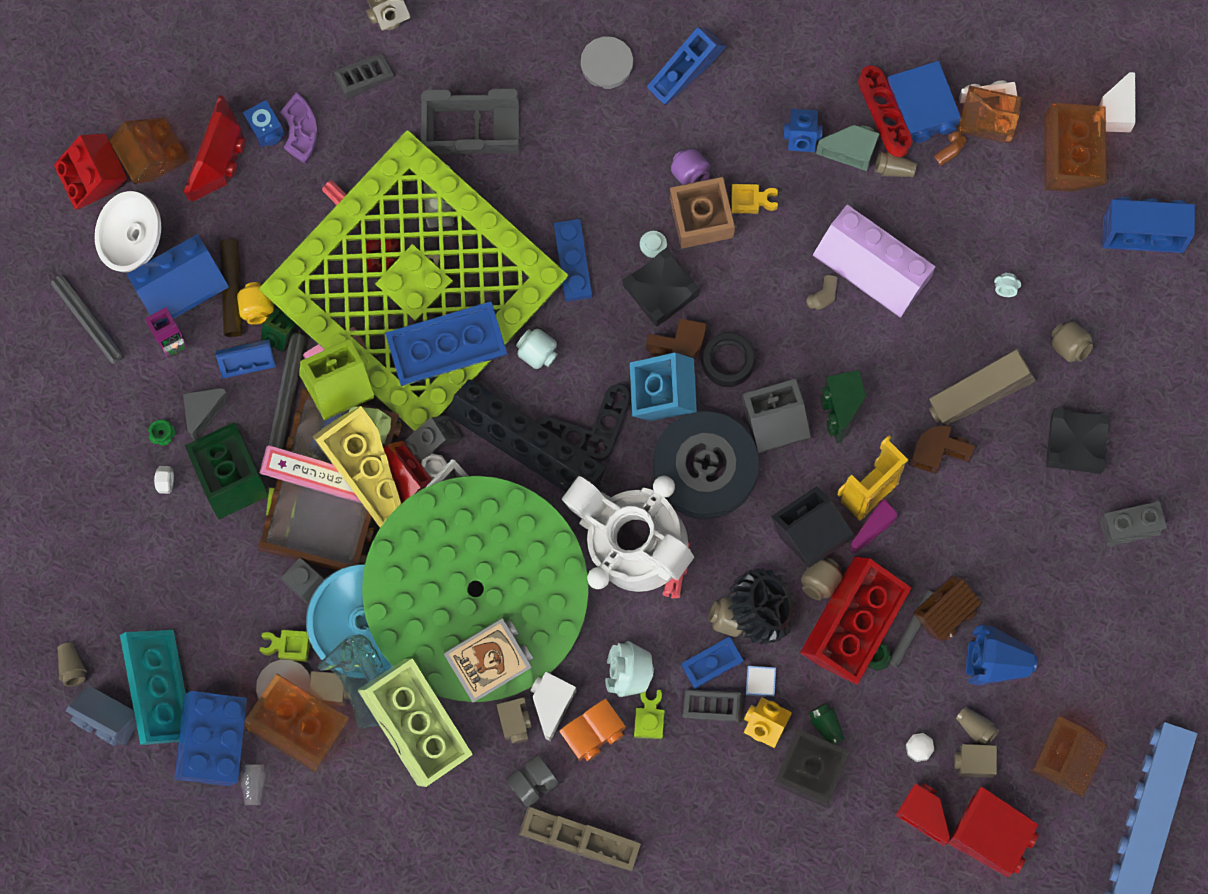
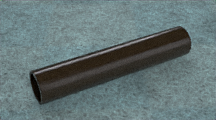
M224 239L220 241L221 274L229 288L222 291L223 335L226 337H239L243 335L242 318L239 315L237 294L241 290L239 241L236 239Z

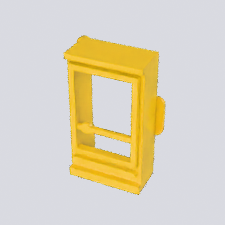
M890 435L881 443L880 449L882 451L874 464L876 468L861 482L851 475L848 477L847 482L838 490L837 495L839 497L842 495L841 503L859 521L899 484L904 466L908 462V459L890 442Z

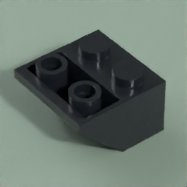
M817 486L771 516L780 539L809 568L855 538L854 533L832 500Z

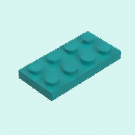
M174 630L137 631L121 634L120 639L140 745L179 742L183 699L186 692Z

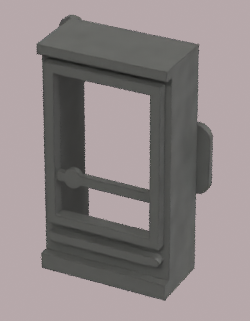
M491 89L488 95L451 96L449 90H424L422 92L421 142L434 154H519V100L517 90ZM475 111L473 115L475 120V139L434 141V112ZM479 111H494V140L479 139V120L481 119Z

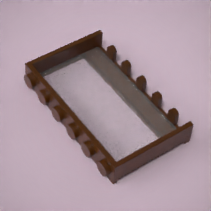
M302 388L301 399L295 413L286 451L332 464L312 436L337 418L347 414L349 410L324 421L307 389ZM360 404V405H358V406H355V407L362 406V407H364V408L379 409V408L371 407V406L364 405V404ZM379 409L392 418L390 432L387 435L385 444H382L384 449L387 444L392 443L393 438H399L402 423L397 422L399 414ZM278 479L273 491L268 516H266L261 541L258 544V551L293 560L301 558L308 564L335 571L348 566L364 565L367 554L362 553L364 543L370 544L374 528L369 527L371 515L362 503Z

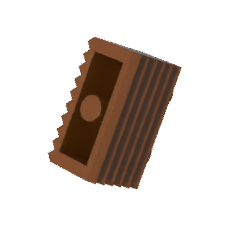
M951 576L913 614L932 638L942 642L952 638L957 633L956 628L963 621L972 619L977 614L976 609L982 602L963 579Z

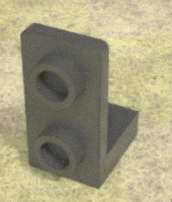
M438 416L428 419L405 439L404 443L418 461L422 463V459L431 455L440 446L456 444L463 437L449 416Z

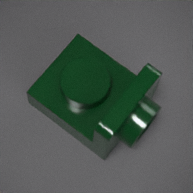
M276 307L263 322L261 341L269 339L271 348L284 352L287 348L289 337L299 326L281 309Z

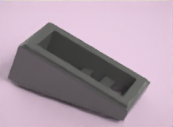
M382 54L333 72L346 100L394 78ZM378 63L383 71V74L380 75L374 67ZM369 68L374 77L369 78L365 70ZM360 73L362 78L364 79L361 82H359V80L356 77V74ZM351 77L354 84L349 85L346 79Z
M685 689L683 718L742 723L745 697L738 692ZM695 697H699L698 713L693 712ZM706 698H711L709 713H705ZM718 699H722L721 714H717ZM730 700H734L732 715L728 714Z

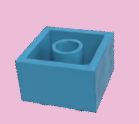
M670 353L630 362L633 417L656 421L697 412L694 358L679 353Z

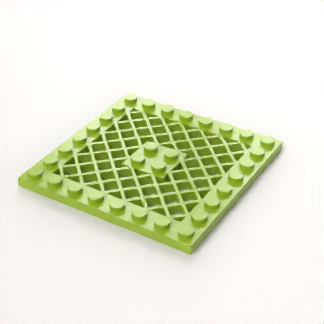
M407 130L264 282L259 290L324 350L350 339L363 361L374 395L392 412L399 414V418L415 432L431 417L441 416L451 405L454 394L468 379L473 381L491 360L439 375L431 385L429 378L426 379V386H411L409 384L401 387L399 379L392 374L397 373L396 368H391L390 364L391 351L385 333L396 329H389V316L404 315V327L408 326V315L415 322L422 315L423 321H427V314L442 313L443 316L447 315V313L470 308L465 305V293L480 292L481 304H484V292H500V305H493V309L498 311L495 315L504 345H506L563 284L569 275ZM410 170V171L413 172L415 175H405V174ZM417 181L418 194L403 195L402 182ZM422 182L435 193L422 194ZM398 183L399 195H387ZM437 199L438 212L423 213L422 200ZM403 200H418L419 213L404 214ZM442 200L455 211L442 212ZM384 201H399V214H384ZM380 202V215H368ZM458 217V230L443 231L442 218ZM438 218L439 231L424 232L423 219ZM462 218L476 230H462ZM404 219H419V232L404 233ZM385 220H400V233L385 234ZM365 221H380L381 234H366ZM361 222V235H349ZM478 235V249H463V236ZM458 236L459 250H444L443 237ZM482 236L495 248H482ZM439 237L440 250L425 251L424 238ZM405 238H420V250L412 244L405 251ZM385 239H400L401 252L386 253ZM362 240V254H347V241ZM366 240H381L382 253H367ZM342 243L343 255H331ZM498 253V267L483 268V254ZM479 254V268H464L463 255ZM502 254L515 266L502 267ZM440 255V269L426 256ZM459 255L460 269H445L444 256ZM386 258H399L387 270ZM362 259L363 273H348V260ZM367 259H382V272L367 273ZM343 260L344 274H329L328 261ZM324 262V275H312ZM503 272H518L519 285L503 286ZM522 272L529 277L524 284H522ZM479 273L480 287L465 288L464 274ZM483 273H499V286L484 287ZM460 274L461 288H448L453 283V280L447 275ZM363 278L364 292L349 293L348 279ZM368 278H380L375 285L381 291L368 292ZM344 279V293H330L329 280ZM324 280L325 294H310V281ZM304 282L305 294L299 289ZM504 291H517L504 305ZM461 293V307L446 308V294ZM442 295V308H429ZM368 297H383L384 310L369 311ZM388 297L402 310H388ZM345 298V312L330 313V299ZM349 298H364V311L350 312ZM325 299L326 313L312 300ZM369 316H384L385 330H370ZM345 317L346 331L332 318ZM350 317H365V330L350 331ZM385 335V349H370V336ZM352 336H365L366 349ZM386 354V367L372 355ZM412 391L424 392L419 397H417Z

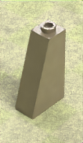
M1016 349L930 398L929 400L933 406L929 410L936 422L941 421L945 426H948L1036 382L1025 360Z

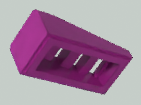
M885 499L879 502L852 540L849 549L852 554H856L895 523L897 513Z

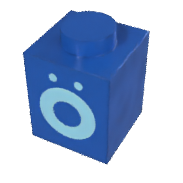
M267 100L243 112L245 120L261 148L266 145H275L285 135Z

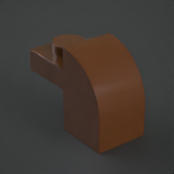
M679 319L675 339L648 333L646 351L650 352V355L654 357L679 353L694 358L695 361L702 351L707 324Z
M936 426L928 429L921 435L909 466L936 474L942 455L969 463L975 446L969 444L970 442L967 439L961 437L949 438L951 427Z

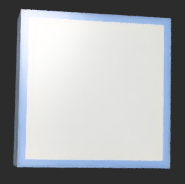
M748 666L746 695L774 697L776 668Z

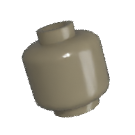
M1068 322L1064 325L1059 324L1052 332L1053 340L1051 346L1053 350L1068 362L1083 361L1093 349L1091 334L1076 322Z
M825 558L810 568L807 567L801 577L803 591L815 600L832 597L842 581V574L838 569L839 565L834 560Z
M722 597L719 601L713 602L708 621L711 622L714 631L737 637L743 630H736L738 624L736 620H731L734 615L728 609L732 603L727 597Z

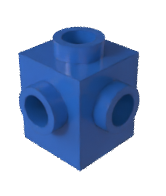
M791 109L790 123L784 124L783 139H789L788 150L815 152L816 141L822 139V125H817L818 110Z

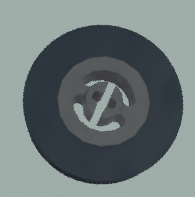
M709 411L690 413L670 424L660 436L653 457L654 481L660 476H668L675 483L673 494L665 499L679 513L697 519L719 518L738 509L751 494L759 468L757 448L748 431L733 418ZM704 449L695 456L693 472L697 478H693L688 473L685 462L688 456L695 450ZM715 453H719L726 465L725 471L717 480L708 482L707 480L713 478L716 474L718 458ZM704 460L709 461L707 470L702 469Z

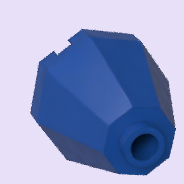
M980 625L974 628L972 635L977 637L975 642L969 641L965 670L966 675L972 676V678L968 679L969 684L981 686L1022 679L1031 676V673L1036 671L1038 658L1035 656L1033 648L993 626Z

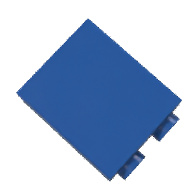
M939 61L888 76L887 82L911 134L912 142H925L932 135L941 133V135L950 134L959 126L961 116Z

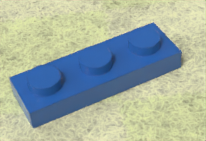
M580 219L555 222L554 230L560 268L569 275L563 282L565 302L592 298Z

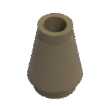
M880 151L875 164V172L881 173V176L913 178L917 163L905 157L893 156L888 151Z
M64 643L57 647L59 680L63 681V685L67 687L83 683L86 680L85 675L87 671L74 644Z
M967 706L956 717V720L977 745H989L999 732L995 727L996 723L970 710Z

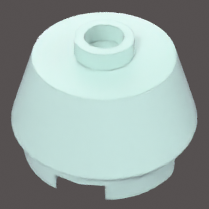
M626 641L624 644L618 643V645L611 647L607 659V664H611V678H605L607 691L616 693L619 697L645 692L654 673L651 653L630 641Z

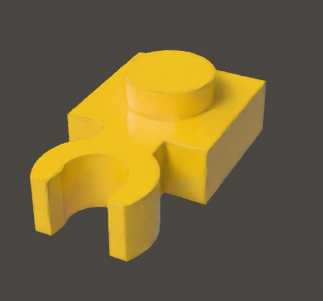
M732 184L731 213L758 214L759 206H763L769 211L777 210L778 203H771L767 198L777 196L778 189L768 188L764 192H759V185Z

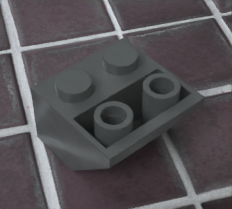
M796 379L743 394L742 406L758 454L811 438L804 402Z

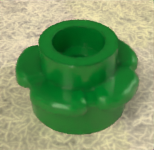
M165 419L154 421L148 429L150 434L149 440L155 445L165 446L175 436L174 426L170 425V422ZM164 431V434L159 435V432Z

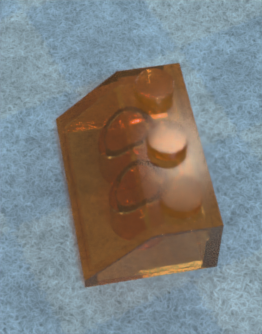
M1052 103L1044 114V190L1073 192L1105 185L1106 107Z
M276 673L246 718L244 728L316 773L349 718Z

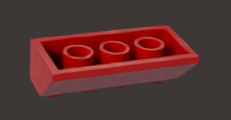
M854 557L800 653L821 668L854 684H858L908 596L911 587L872 559Z

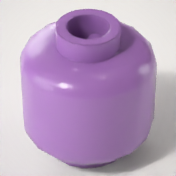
M681 150L673 158L671 172L682 185L709 180L711 165L698 150Z

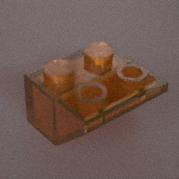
M165 117L124 121L109 140L134 184L155 181L188 163L190 160Z
M1058 716L1053 721L1030 772L1083 797L1107 745L1085 728Z

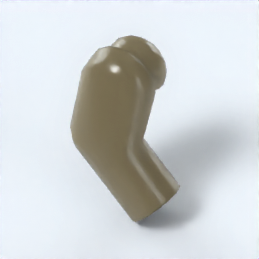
M831 275L824 276L823 289L807 297V306L810 309L821 310L832 304L835 300L838 278Z

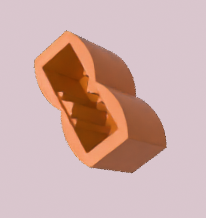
M605 698L583 715L567 724L559 732L579 761L584 758L586 761H590L601 752L599 748L607 742L612 745L624 736L622 731L626 727Z

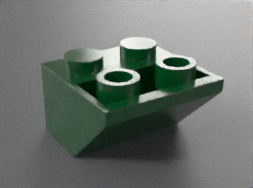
M859 370L826 377L825 386L822 387V394H820L821 406L823 411L828 410L829 420L826 421L829 436L835 437L836 443L843 441L862 411L866 394Z

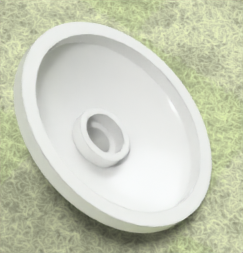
M127 191L114 196L104 206L96 223L95 245L100 259L106 266L120 272H131L151 259L157 249L161 236V218L154 202L142 193Z

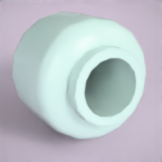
M528 329L516 345L519 348L517 353L519 358L534 369H539L543 365L549 367L558 355L554 352L557 342L541 329H534L533 331Z

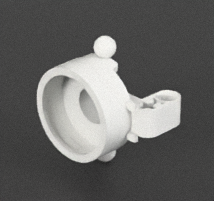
M578 476L563 496L562 500L569 509L582 518L579 524L588 529V549L592 561L597 566L591 569L587 576V581L592 588L602 589L611 581L616 586L629 591L653 590L666 584L672 578L679 580L692 562L694 556L688 548L686 528L673 507L665 499L671 496L675 490V483L670 477H658L654 481L653 490L642 488V490L625 491L609 497L600 492L586 479ZM631 520L647 522L650 527V535L643 546L629 551L618 546L617 534L626 522Z

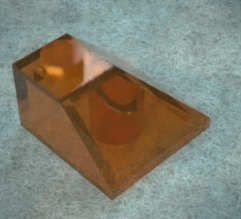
M969 85L958 131L962 134L1010 144L1019 118L1022 97Z

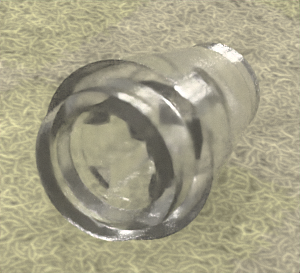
M244 764L242 765V772H239L244 805H261L267 777L265 765Z

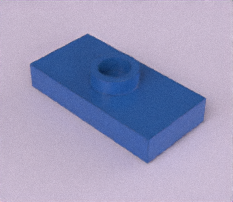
M269 339L216 351L222 379L276 367Z

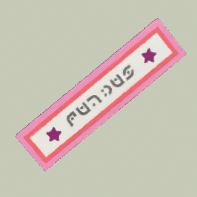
M269 445L266 447L260 474L361 503L333 464Z

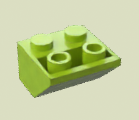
M350 339L300 361L299 375L324 421L374 398L363 361Z

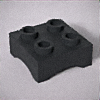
M667 248L659 252L642 268L623 279V287L656 327L698 297L700 288L682 270Z
M1054 408L1050 420L1046 467L1101 474L1105 469L1106 441L1110 415L1083 414Z

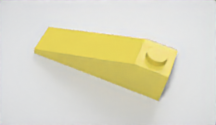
M359 406L337 418L312 437L381 528L392 512L401 505V501L392 478L378 428L362 406Z

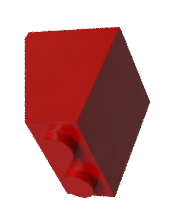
M980 787L973 794L947 844L1002 875L1010 877L1013 872L1018 874L1026 861L1022 855L1027 847L1032 849L1039 836L1035 832L1039 824L988 790Z

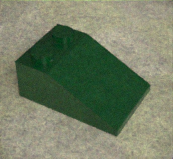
M235 422L185 445L205 495L218 520L268 497V492Z

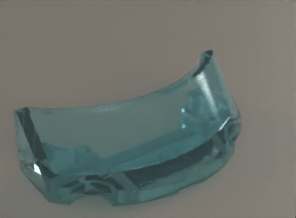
M361 634L350 635L327 655L317 667L320 671L332 670L341 680L350 698L357 725L360 729L379 726L358 689L385 672V669L376 649H374L368 638Z

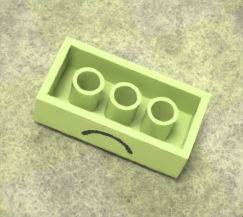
M413 658L401 660L358 689L361 697L418 786L427 787L473 755Z

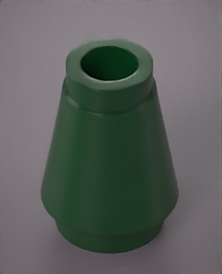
M828 702L808 713L811 717V724L829 743L830 747L845 739L835 708H831Z

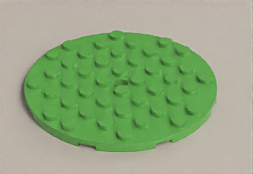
M465 476L444 480L420 490L399 505L386 519L375 536L366 558L362 582L363 606L375 643L392 666L403 659L413 658L435 695L466 702L472 701L443 654L444 651L503 617L505 622L511 620L519 633L515 636L519 646L525 644L533 657L529 661L532 668L475 702L492 701L529 689L533 686L538 676L543 678L545 672L550 674L563 661L575 643L584 621L588 601V575L583 553L575 534L559 512L546 500L533 491L507 480L484 476ZM479 581L483 584L484 591L479 597H473L468 593L467 587L470 582Z

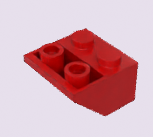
M106 134L79 135L54 164L75 210L114 193L127 179Z

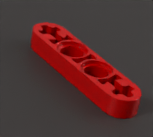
M866 66L861 71L858 85L887 151L896 157L905 156L912 145L911 134L884 73L876 66ZM874 97H883L887 103L879 104L875 101ZM883 118L893 119L896 125L890 126L886 124Z

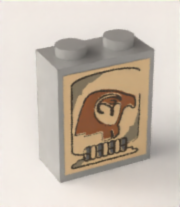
M503 617L443 653L472 702L477 701L532 668L529 661L533 657L525 644L519 646L515 636L519 633L511 620L505 622Z

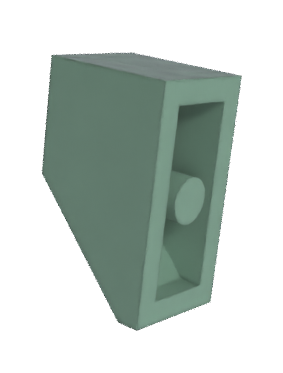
M852 125L820 139L816 154L867 171L878 142L879 133L868 126L862 125L859 127Z

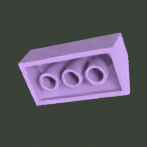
M849 205L844 207L830 225L813 254L818 260L900 318L932 278L936 267Z

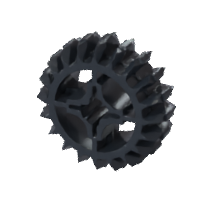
M757 568L744 572L743 575L738 576L734 580V584L729 588L731 595L727 597L732 603L728 608L734 615L731 620H736L738 624L736 630H743L744 638H750L752 643L757 642L761 645L775 643L790 633L791 627L795 625L793 618L797 615L793 610L796 603L791 600L793 593L788 592L786 589L788 583H782L781 575H774L772 570Z

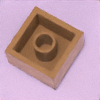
M723 177L670 188V203L681 249L734 238L735 226Z

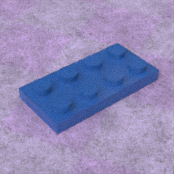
M492 302L385 333L401 387L507 355Z

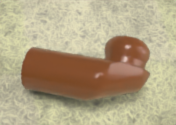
M960 131L952 132L948 136L951 144L934 154L940 166L956 157L966 145V137L962 136Z

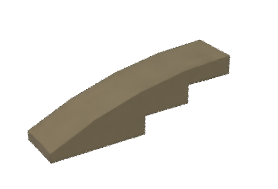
M531 807L527 808L519 832L521 836L628 871L633 870L641 843L604 830L583 825L560 816H554Z

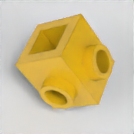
M762 697L756 707L750 706L744 718L748 722L744 733L757 741L775 748L792 712Z

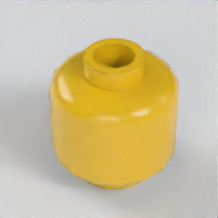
M259 282L246 284L245 288L241 289L237 294L239 315L252 325L263 324L274 311L273 302L259 290L262 286Z

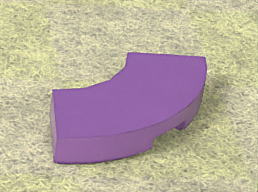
M296 92L280 111L281 116L288 122L290 128L289 139L284 148L298 160L307 164L316 147L317 125L310 106Z

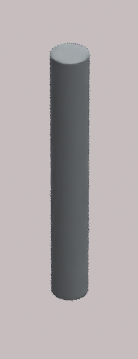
M927 590L919 606L933 595V592ZM913 615L891 655L892 659L889 665L894 668H898L921 626L915 615Z

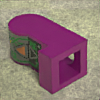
M167 307L145 318L154 338L168 358L188 348ZM159 319H168L164 325L160 327L154 326Z

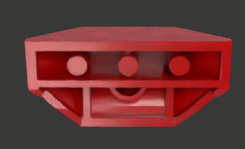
M218 96L216 106L183 191L187 200L192 202L227 185L229 178H233L236 173L237 162L235 161L238 153L242 154L246 145V138H244L243 132L224 96Z

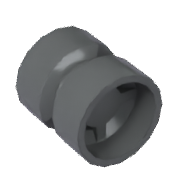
M538 755L525 763L523 771L517 769L505 778L526 808L540 799L539 794L541 792L547 794L559 785L554 775Z

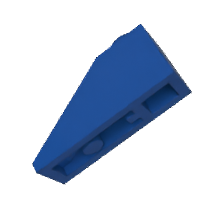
M697 27L648 84L647 88L664 105H667L713 63L726 48V45L708 28Z

